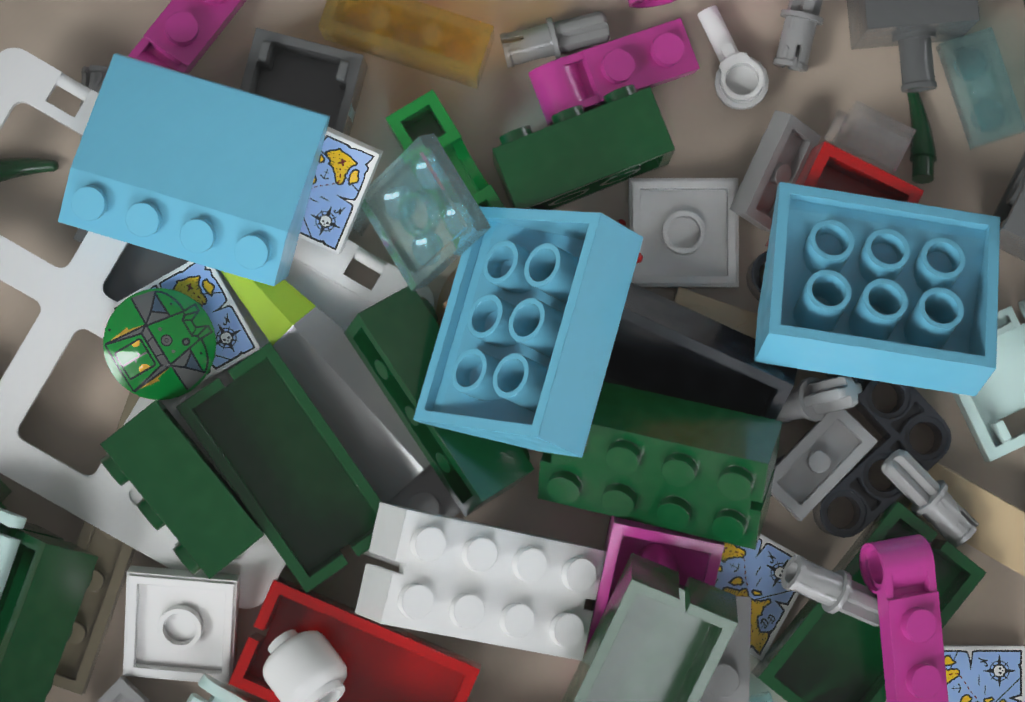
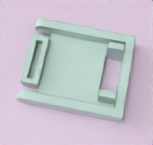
M1024 299V300H1022V301H1019V302H1018V305H1019V309H1020V311H1021V313H1022V315H1023V317H1024V319H1025V299ZM1012 306L998 311L996 370L976 396L952 393L985 462H991L1025 446V431L1011 437L1004 421L1000 420L1025 408V323L1020 325Z

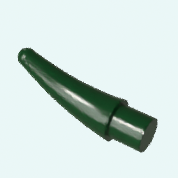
M919 92L907 93L911 119L910 162H912V181L926 184L934 180V163L937 161L933 134Z
M1 158L0 182L25 175L54 172L58 169L59 164L57 161L49 159Z

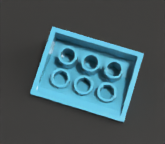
M115 53L72 162L58 222L275 286L289 276L330 116Z
M780 182L777 187L758 307L754 362L976 396L996 370L1000 217Z
M475 206L413 420L539 452L582 458L643 237L599 212Z

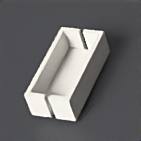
M383 502L379 503L369 552L401 562L399 572H395L378 565L366 563L355 610L356 614L380 624L580 661L583 660L593 611L584 609L586 599L596 600L606 551L565 540Z

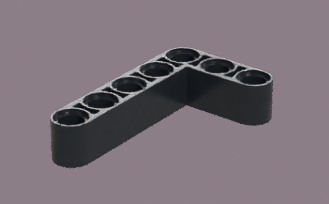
M767 251L753 260L746 274L747 287L758 301H760L762 288L759 271L762 264L766 262ZM825 373V375H826L828 378L840 376V375ZM852 377L854 383L859 382L862 386V393L858 394V404L855 407L878 431L882 438L814 507V521L819 529L826 534L842 538L857 535L903 494L893 483L884 491H878L871 485L868 473L874 462L880 459L886 460L893 452L900 449L907 451L928 471L949 450L952 440L950 428L945 420L912 386L888 383L897 393V403L892 411L883 413L876 409L872 403L873 389L880 381ZM918 423H924L929 426L934 434L933 446L925 454L915 451L909 440L910 431ZM842 496L847 498L853 505L854 515L852 521L847 526L836 528L828 519L827 511L830 503L837 497Z

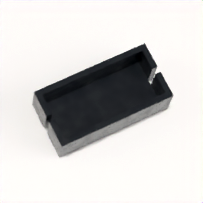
M631 282L604 382L776 420L794 386L797 369L754 362L756 339Z

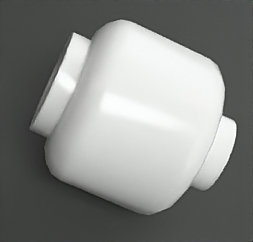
M292 629L279 635L269 645L268 651L270 656L263 666V677L280 702H337L345 692L343 682L347 677V667L322 633L314 630L297 633L296 630Z

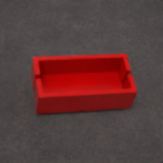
M278 577L273 580L253 627L262 631L269 628L266 636L256 632L248 637L228 684L269 702H280L263 677V666L270 656L268 647L271 642L282 633L292 629L296 630L297 633L309 630L322 633L346 664L347 677L343 682L345 692L337 702H467L480 672L481 664L398 627L380 624L355 613L356 609L313 590L306 593L301 585L283 577Z

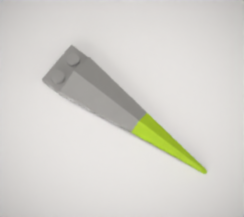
M221 271L383 503L455 517L461 511L351 345L344 334L345 330L285 279L275 286H270Z

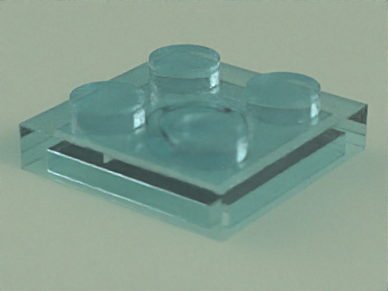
M434 133L419 136L370 184L361 208L411 291L426 287L491 228Z

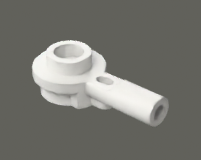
M716 5L710 6L699 12L697 16L720 61L714 84L717 96L723 104L732 109L746 110L753 108L762 102L767 94L769 84L767 70L758 60L749 57L747 53L738 51Z

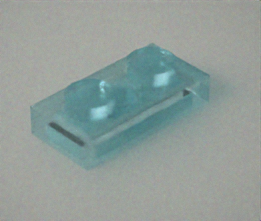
M992 27L940 43L936 47L970 150L1021 134L1025 131V124Z

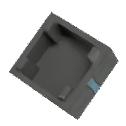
M256 28L240 89L329 115L328 127L350 136L368 66L362 54Z

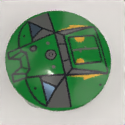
M154 288L140 291L128 297L114 310L105 328L103 350L109 370L124 388L143 398L167 400L190 392L203 381L210 371L215 358L216 335L208 314L194 299L175 289Z

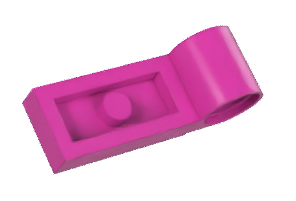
M171 0L128 56L189 74L247 0Z
M679 18L550 61L533 69L528 75L547 125H552L551 117L577 105H582L584 111L587 112L596 106L604 104L603 97L616 89L634 84L638 92L648 87L653 88L694 74L700 67L683 22Z
M920 534L865 543L860 551L859 565L865 585L869 591L877 594L886 701L949 702L939 591H937L935 561L930 544Z

